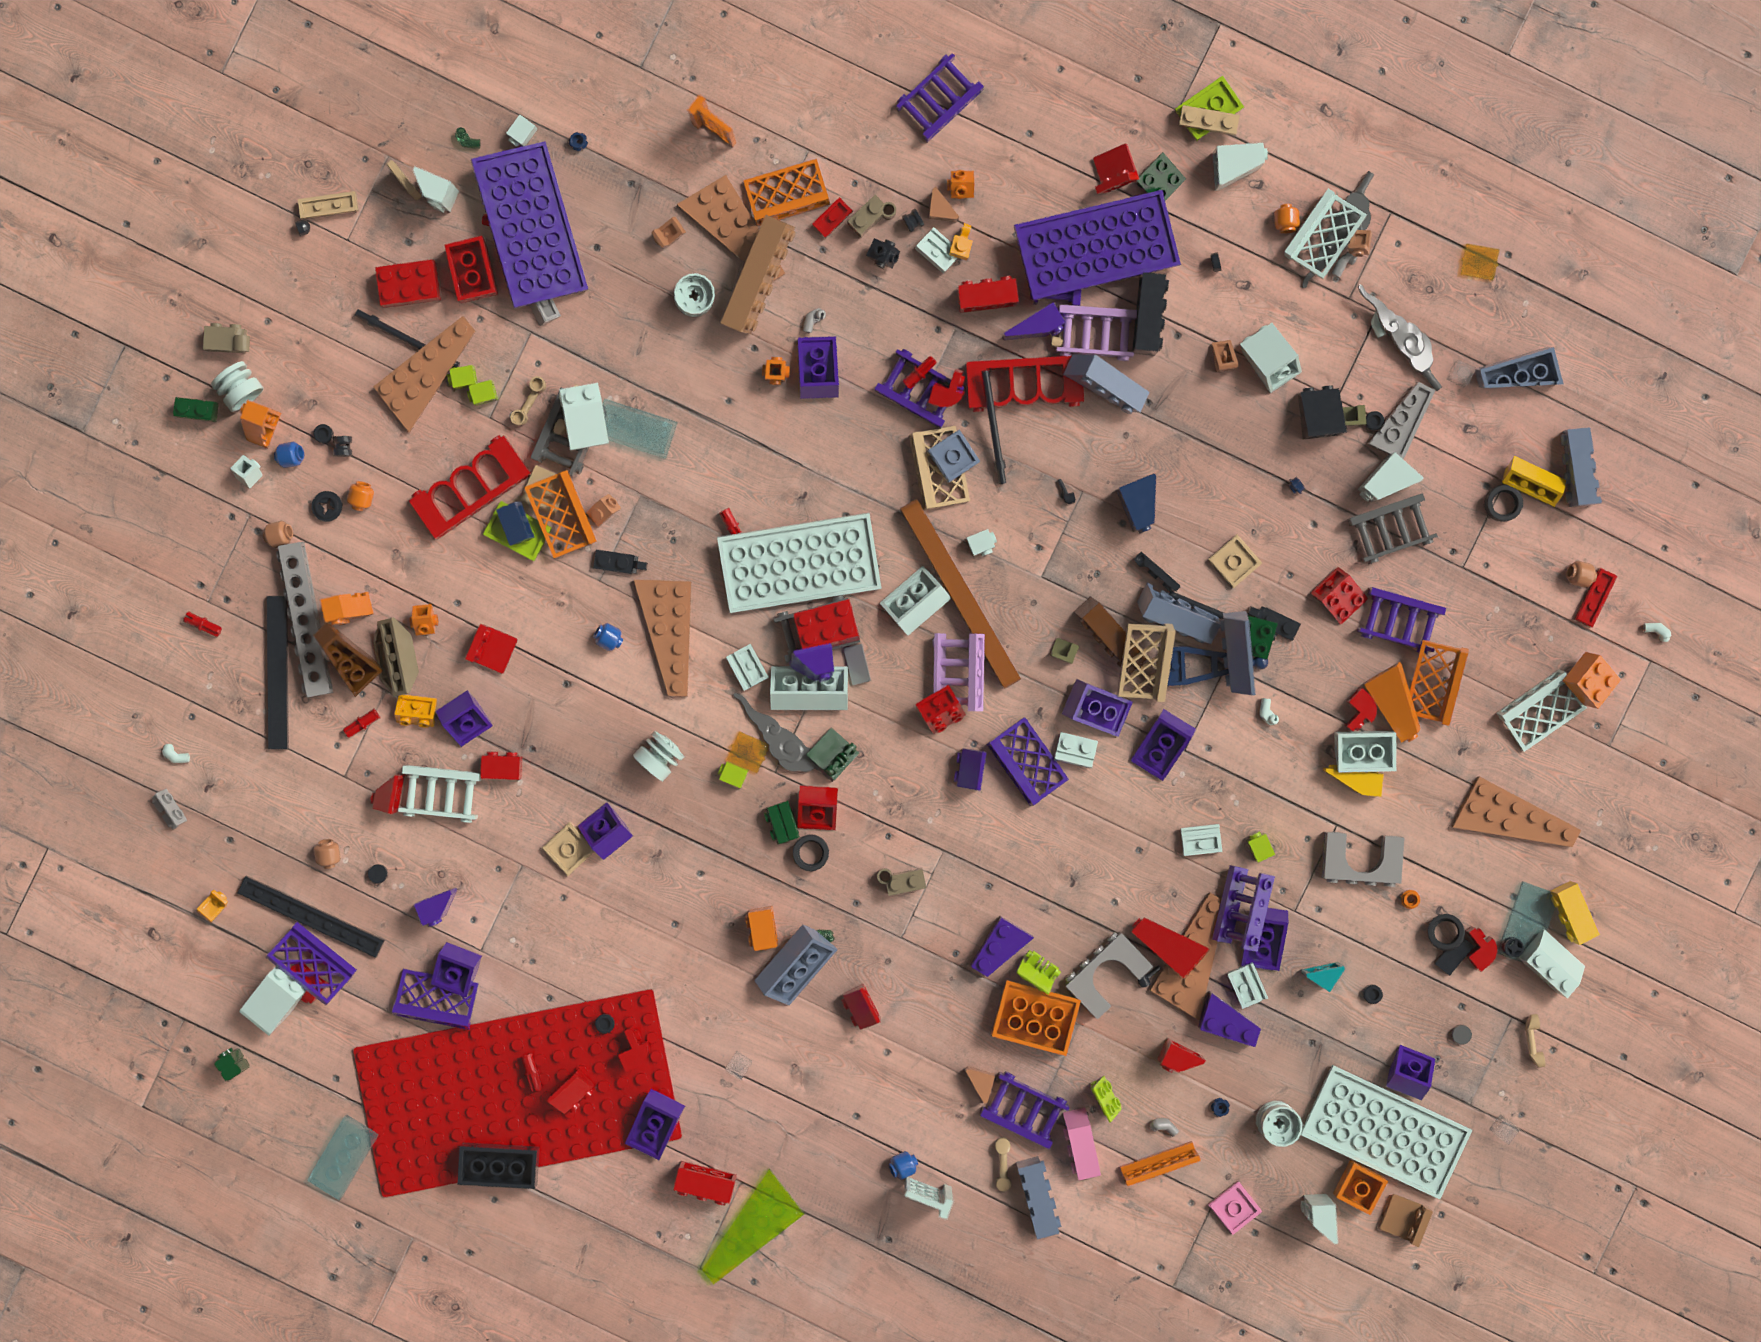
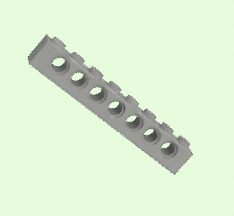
M297 542L278 546L279 551H276L278 562H281L282 565L280 576L282 581H285L284 596L289 601L290 606L287 608V612L293 622L291 633L293 638H296L295 653L300 658L298 669L304 679V683H302L303 693L307 697L333 693L326 654L313 636L321 626L305 543ZM292 558H295L297 561V566L294 569H291L289 566V561ZM296 577L301 580V584L297 588L292 583ZM299 596L304 598V604L301 607L296 603V599ZM302 615L308 617V623L304 626L300 623ZM307 633L312 637L309 644H306L303 640ZM310 652L315 655L313 663H309L307 660V655ZM314 671L319 674V679L316 682L311 680V673Z

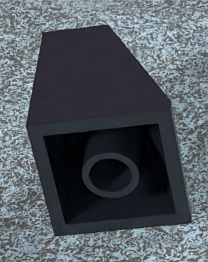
M1333 385L1322 386V390L1314 391V387L1304 388L1303 392L1298 393L1303 439L1340 436L1347 433L1339 388H1333Z

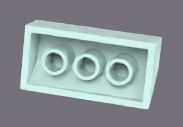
M771 666V710H848V667H834L832 677L827 681L820 682L819 680L813 681L790 666Z

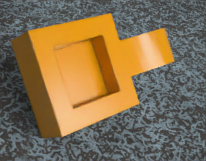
M964 223L960 235H954L949 251L950 256L967 261L973 242L968 239L972 225Z

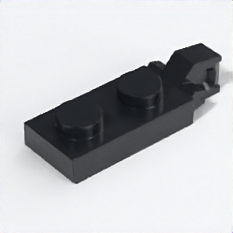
M596 549L593 568L636 574L637 569L647 570L648 563L638 561L639 556Z
M1142 551L1135 557L1134 561L1139 567H1148V573L1155 579L1159 577L1164 581L1162 585L1170 592L1172 590L1178 591L1180 584Z
M1250 606L1247 614L1256 618L1278 623L1275 633L1291 641L1294 640L1301 623L1261 606L1260 610Z

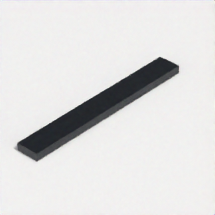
M267 596L268 749H289L287 600L285 596Z
M249 876L244 877L237 894L375 958L378 957L385 942L384 939Z

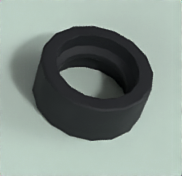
M1500 485L1492 488L1487 493L1484 500V508L1492 519L1498 522L1510 521L1521 513L1523 498L1517 489L1509 485ZM1501 492L1509 493L1515 501L1514 509L1506 515L1497 513L1493 508V499Z
M808 834L802 836L796 842L793 848V858L801 869L816 871L826 864L829 858V848L823 838ZM809 841L818 843L822 849L821 859L814 864H807L800 857L801 846Z
M1451 914L1436 916L1429 923L1427 930L1432 945L1442 951H1451L1458 948L1465 936L1462 922ZM1444 921L1452 922L1458 931L1457 938L1448 944L1441 943L1435 937L1436 926Z

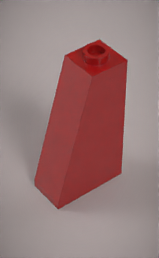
M1145 917L1142 920L1139 918L1132 925L1134 929L1131 932L1183 978H1186L1210 951L1208 947Z

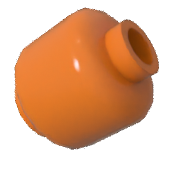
M1282 204L1279 209L1275 210V228L1283 234L1295 232V229L1300 226L1299 210L1292 207V204Z
M356 481L349 488L347 502L352 505V509L363 511V509L371 506L374 490L370 484Z

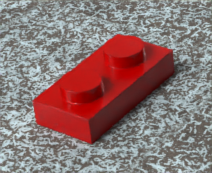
M839 197L812 225L826 239L853 210Z

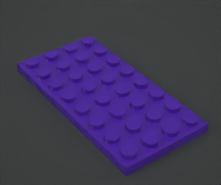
M546 141L472 158L470 161L513 308L587 291V282Z
M1162 190L1013 226L1032 301L1139 276L1143 272L1152 273L1181 265Z

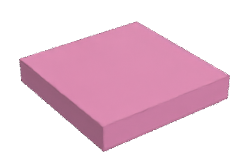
M1236 1181L1208 1204L1232 1235L1262 1212L1239 1181Z

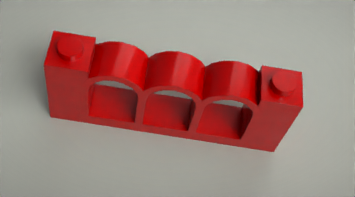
M1072 356L966 362L968 410L973 409V413L984 412V409H987L981 374L982 370L1008 369L1009 397L1003 402L994 401V407L997 408L1006 406L1012 399L1020 406H1029L1035 403L1038 398L1050 405L1058 404L1064 399V404H1069V407H1079L1080 403H1084V386L1063 375ZM1062 366L1063 393L1059 398L1049 399L1042 393L1040 367ZM1035 367L1036 395L1031 400H1021L1015 394L1013 369Z
M498 435L490 441L492 444L488 446L490 450L479 452L472 461V467L468 465L457 467L451 473L450 482L438 481L429 488V491H421L420 489L411 495L412 499L409 502L435 539L441 538L531 476L532 473L506 436L503 435L501 437ZM487 455L494 456L509 476V479L493 490L481 475L478 466L480 460ZM463 471H472L487 492L486 495L469 505L456 484L458 475ZM442 486H449L465 507L464 510L449 520L444 516L434 499L436 490Z

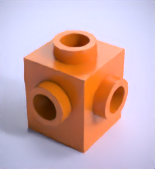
M951 171V179H947V191H951V198H974V171Z
M771 357V360L766 359V365L763 364L762 376H765V380L769 381L770 385H781V382H785V378H789L790 366H786V361H783L781 357ZM779 369V375H774L773 370Z
M432 604L412 606L410 626L414 628L416 636L435 634V627L439 625L438 615L434 614Z

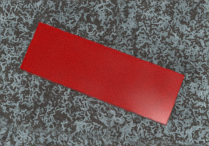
M1603 568L1598 569L1597 578L1590 585L1574 620L1593 628L1618 577L1617 575Z

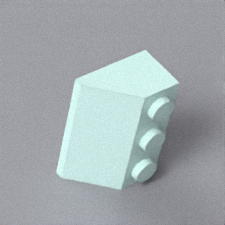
M414 166L413 171L423 196L428 200L427 203L439 212L444 213L445 210L451 212L459 190L450 181Z
M922 566L881 601L880 604L901 629L909 635L947 603L951 597L928 570Z
M1335 732V756L1338 772L1396 771V732Z
M1545 929L1541 930L1518 957L1555 992L1565 998H1569L1580 985L1585 966Z
M1327 1194L1303 1195L1304 1201H1301L1302 1213L1304 1212V1215L1312 1225L1332 1243L1338 1244L1336 1205Z

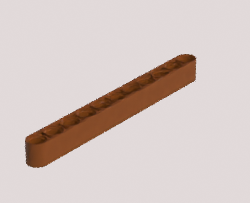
M915 499L901 507L900 509L970 631L972 634H985L984 655L1003 688L1006 689L1020 681L1019 674L919 501Z

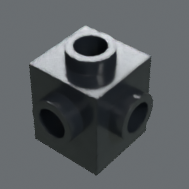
M874 238L866 256L874 261V265L882 269L885 266L893 269L894 264L899 259L900 251L895 248V243L886 239L883 242Z

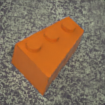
M247 400L240 409V414H242L240 419L246 441L268 449L281 413Z
M369 592L355 593L354 595L342 594L320 599L325 622H331L332 625L349 624L350 619L374 614Z

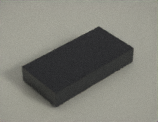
M1464 938L1458 948L1451 951H1443L1434 964L1450 976L1474 946Z

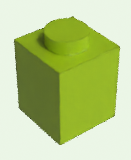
M473 365L449 369L450 374L447 375L448 382L455 390L467 388L469 385L478 383L475 366Z
M492 380L469 385L470 391H467L469 401L473 402L474 405L478 406L498 400Z
M727 761L726 765L722 764L719 769L718 775H721L719 780L741 789L749 770Z
M1258 831L1249 836L1250 839L1246 840L1256 862L1259 863L1275 855L1265 833Z

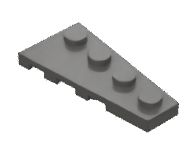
M1416 382L1368 444L1387 454L1396 452L1404 460L1435 390L1420 382Z

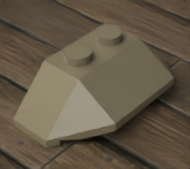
M395 618L378 621L373 645L377 664L383 670L380 673V679L393 697L408 694L419 673L412 636Z

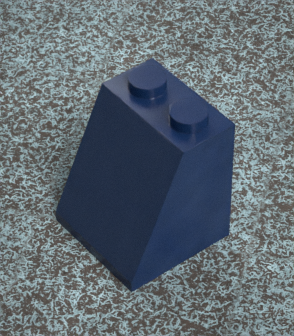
M1155 473L1116 489L1133 532L1138 531L1139 534L1152 529L1150 525L1155 523Z

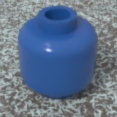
M296 442L279 444L274 452L275 461L283 468L300 465L305 456L302 446Z
M609 623L599 625L593 636L595 644L607 651H612L615 647L619 648L623 642L621 630Z
M907 1151L893 1156L888 1166L894 1178L897 1177L903 1180L916 1173L918 1161L914 1154L910 1155Z

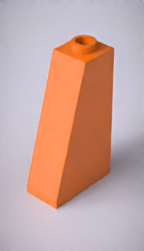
M1398 662L1367 680L1364 685L1402 743L1406 740L1410 742L1416 739L1421 728L1402 664Z

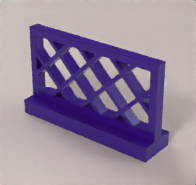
M1025 717L986 744L1029 806H1034L1069 780ZM1022 723L1028 729L1027 737L1016 735L1017 728ZM1004 736L1013 737L1012 747H1005L1000 739ZM1016 738L1026 739L1025 750L1014 748ZM1029 740L1036 741L1039 744L1038 752L1028 751ZM1014 751L1024 752L1022 763L1014 761ZM1027 753L1037 755L1036 766L1025 764ZM1040 755L1048 757L1050 760L1049 768L1039 766ZM1025 766L1035 768L1033 779L1026 778L1024 775ZM1038 769L1048 770L1047 781L1037 780ZM1051 771L1058 772L1063 779L1058 783L1050 782ZM1036 782L1046 784L1045 792L1040 796L1035 790Z
M298 922L294 924L291 930L266 956L270 962L325 1006L350 981L357 969ZM291 937L296 941L297 947H287V940ZM298 951L299 960H289L288 952ZM301 951L311 953L312 959H302ZM276 952H284L285 960H278L273 955ZM313 963L314 972H304L303 964ZM316 963L326 965L327 971L317 972ZM290 964H299L300 972L290 970ZM328 975L329 984H319L318 976ZM331 975H338L343 981L332 984ZM305 976H314L315 984L305 982ZM320 988H329L330 996L325 998L320 994Z
M403 969L395 1005H393L392 1010L394 1016L466 1030L470 1029V1021L479 983L473 982L471 986L474 987L472 994L467 998L461 996L463 1000L453 1006L448 997L454 993L450 992L446 995L443 989L437 986L427 991L422 984L427 979H432L433 974ZM406 975L415 976L418 982L408 987L405 983ZM420 984L425 993L415 998L410 990ZM439 988L444 997L434 1002L430 993ZM407 992L414 999L408 1004L400 1003L401 996ZM428 995L433 1004L423 1008L418 1001ZM447 999L451 1008L445 1012L440 1011L437 1004ZM466 1003L469 1008L467 1016L458 1014L455 1008Z

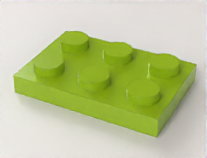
M1221 76L1175 108V111L1180 117L1182 106L1184 105L1236 114L1244 109V105L1225 78ZM1187 127L1196 141L1211 132Z
M500 501L496 509H499L509 504ZM496 510L483 535L532 561L536 560L546 541L538 520L528 514L526 516L535 538L510 546ZM546 525V530L548 533L551 532L552 527Z

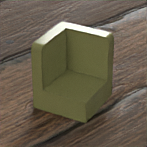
M1365 405L1343 407L1346 427L1363 426L1366 424Z
M1057 638L1050 656L1072 664L1079 646Z

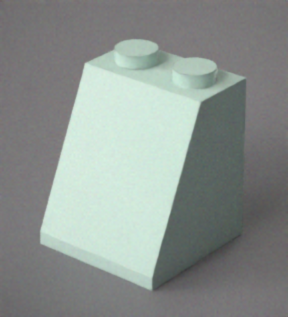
M1264 143L1217 146L1213 151L1215 191H1219L1259 170L1268 158L1267 148H1264Z
M1273 323L1261 327L1256 334L1246 337L1240 344L1242 353L1270 393L1302 372L1298 354Z
M1394 452L1389 454L1358 488L1361 492L1359 495L1367 502L1369 500L1373 502L1418 483L1424 477Z
M276 966L264 978L239 1012L269 1036L290 1015L306 990Z

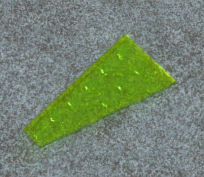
M770 1168L702 1268V1271L713 1285L805 1214Z

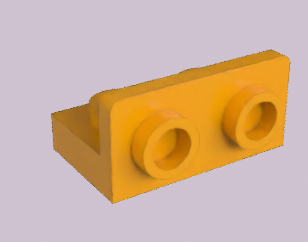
M399 695L395 710L396 722L403 726L411 724L418 725L421 728L434 727L437 699Z

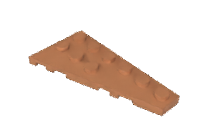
M724 175L677 204L692 219L746 263L759 229L727 175ZM779 265L781 268L777 278H774L773 282L785 275L781 265Z
M465 316L454 322L373 386L408 432L412 431L415 423L447 377L449 369L454 366L456 360L476 332Z
M634 580L668 696H688L692 582Z
M1480 776L1476 779L1452 825L1453 828L1573 847L1581 832L1575 826Z
M1209 892L1183 936L1208 947L1210 951L1186 978L1181 977L1166 963L1150 988V991L1200 1020L1218 941L1212 940L1222 899Z

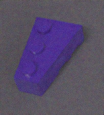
M1000 916L970 965L988 977L1034 939V937Z
M1209 991L1198 1028L1211 1034L1256 1047L1261 1028Z

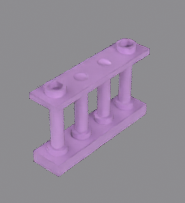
M1072 305L1059 306V312L1065 320L1063 346L1056 348V353H1060V356L1091 354L1117 357L1118 361H1129V358L1134 357V352H1128L1129 324L1137 318V310ZM1074 316H1082L1084 320L1082 349L1070 348L1072 319H1074ZM1093 317L1101 318V321H1103L1101 350L1089 349L1091 320H1093ZM1112 319H1120V322H1122L1120 351H1108L1110 322Z
M935 633L933 639L934 693L948 684L949 686H967L968 697H956L960 705H967L968 711H983L985 634H969L968 640L946 639V634ZM946 647H968L969 658L946 659ZM946 666L968 667L969 677L946 678Z

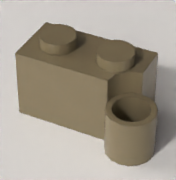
M875 194L847 221L848 225L862 238L882 218L888 220L894 218L896 206L892 202L883 204ZM890 206L894 209V212L891 215H886L883 209Z
M210 323V326H204V350L231 353L249 352L250 336H247V330L241 329V325L230 324V327H222V324Z
M882 868L877 873L878 881L887 885L889 896L926 888L922 868L894 874L888 868ZM882 871L889 872L890 879L882 881L879 877Z

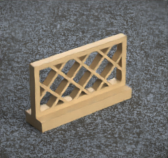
M956 426L915 432L909 435L923 510L970 501L965 472L960 475L957 482L951 481L954 486L949 493L940 487L945 480L944 476L939 485L932 482L931 476L934 471L940 475L942 473L937 469L936 465L933 466L928 463L927 457L929 453L926 454V449L929 450L930 447L924 443L923 438L925 435L934 437L936 441L932 445L933 447L938 441H942L941 436L944 432L952 431V434L956 432ZM956 487L963 490V499H957L951 495ZM938 490L947 495L941 503H936L935 494Z
M1165 624V626L1127 625L1118 697L1156 699L1157 702H1165L1176 632L1173 624ZM1132 630H1140L1143 635L1134 640L1131 637ZM1154 631H1160L1161 636L1156 641L1149 637ZM1147 638L1151 645L1143 650L1138 643ZM1136 646L1140 653L1132 658L1128 653L1130 649ZM1155 647L1158 650V655L1150 659L1146 653ZM1144 655L1149 662L1140 668L1135 661ZM1134 664L1138 670L1129 676L1126 668ZM1153 665L1156 669L1155 673L1148 677L1144 670ZM1142 673L1146 680L1137 685L1133 679ZM1130 681L1135 686L1131 691H1123L1124 685ZM1147 683L1153 686L1152 693L1143 692L1141 688Z

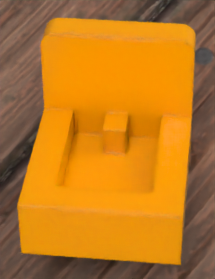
M212 890L196 911L212 923L227 907V898L222 892Z

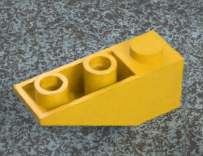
M1329 765L1328 768H1323L1324 772L1360 795L1382 796L1384 775L1382 773L1338 772L1337 765Z

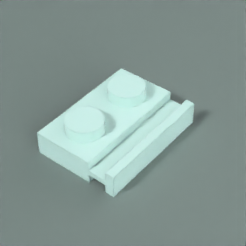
M934 227L915 247L922 256L943 274L957 260V257L949 255L951 242Z
M751 644L726 657L744 691L769 678Z
M1061 732L1054 760L1092 769L1098 741Z
M1219 824L1180 828L1183 856L1222 852Z
M1253 962L1227 972L1242 1009L1261 1000L1268 999Z

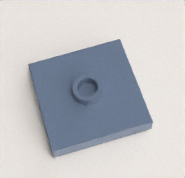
M960 429L927 450L948 483L980 462Z

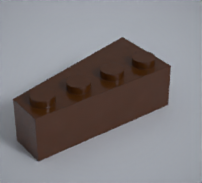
M1090 596L1074 613L1081 619L1080 623L1086 630L1090 629L1094 633L1092 637L1099 644L1101 642L1106 647L1104 650L1111 658L1115 656L1118 660L1116 664L1121 668L1126 632L1101 603ZM1134 646L1129 650L1128 654L1133 658L1140 653V650ZM1143 655L1135 662L1140 666L1147 658ZM1134 664L1126 668L1130 673L1137 669Z
M328 622L313 635L355 697L383 671L374 658Z

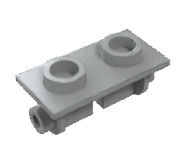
M167 789L151 797L152 803L159 813L164 810L166 811L162 818L172 830L187 821L183 811L178 807Z

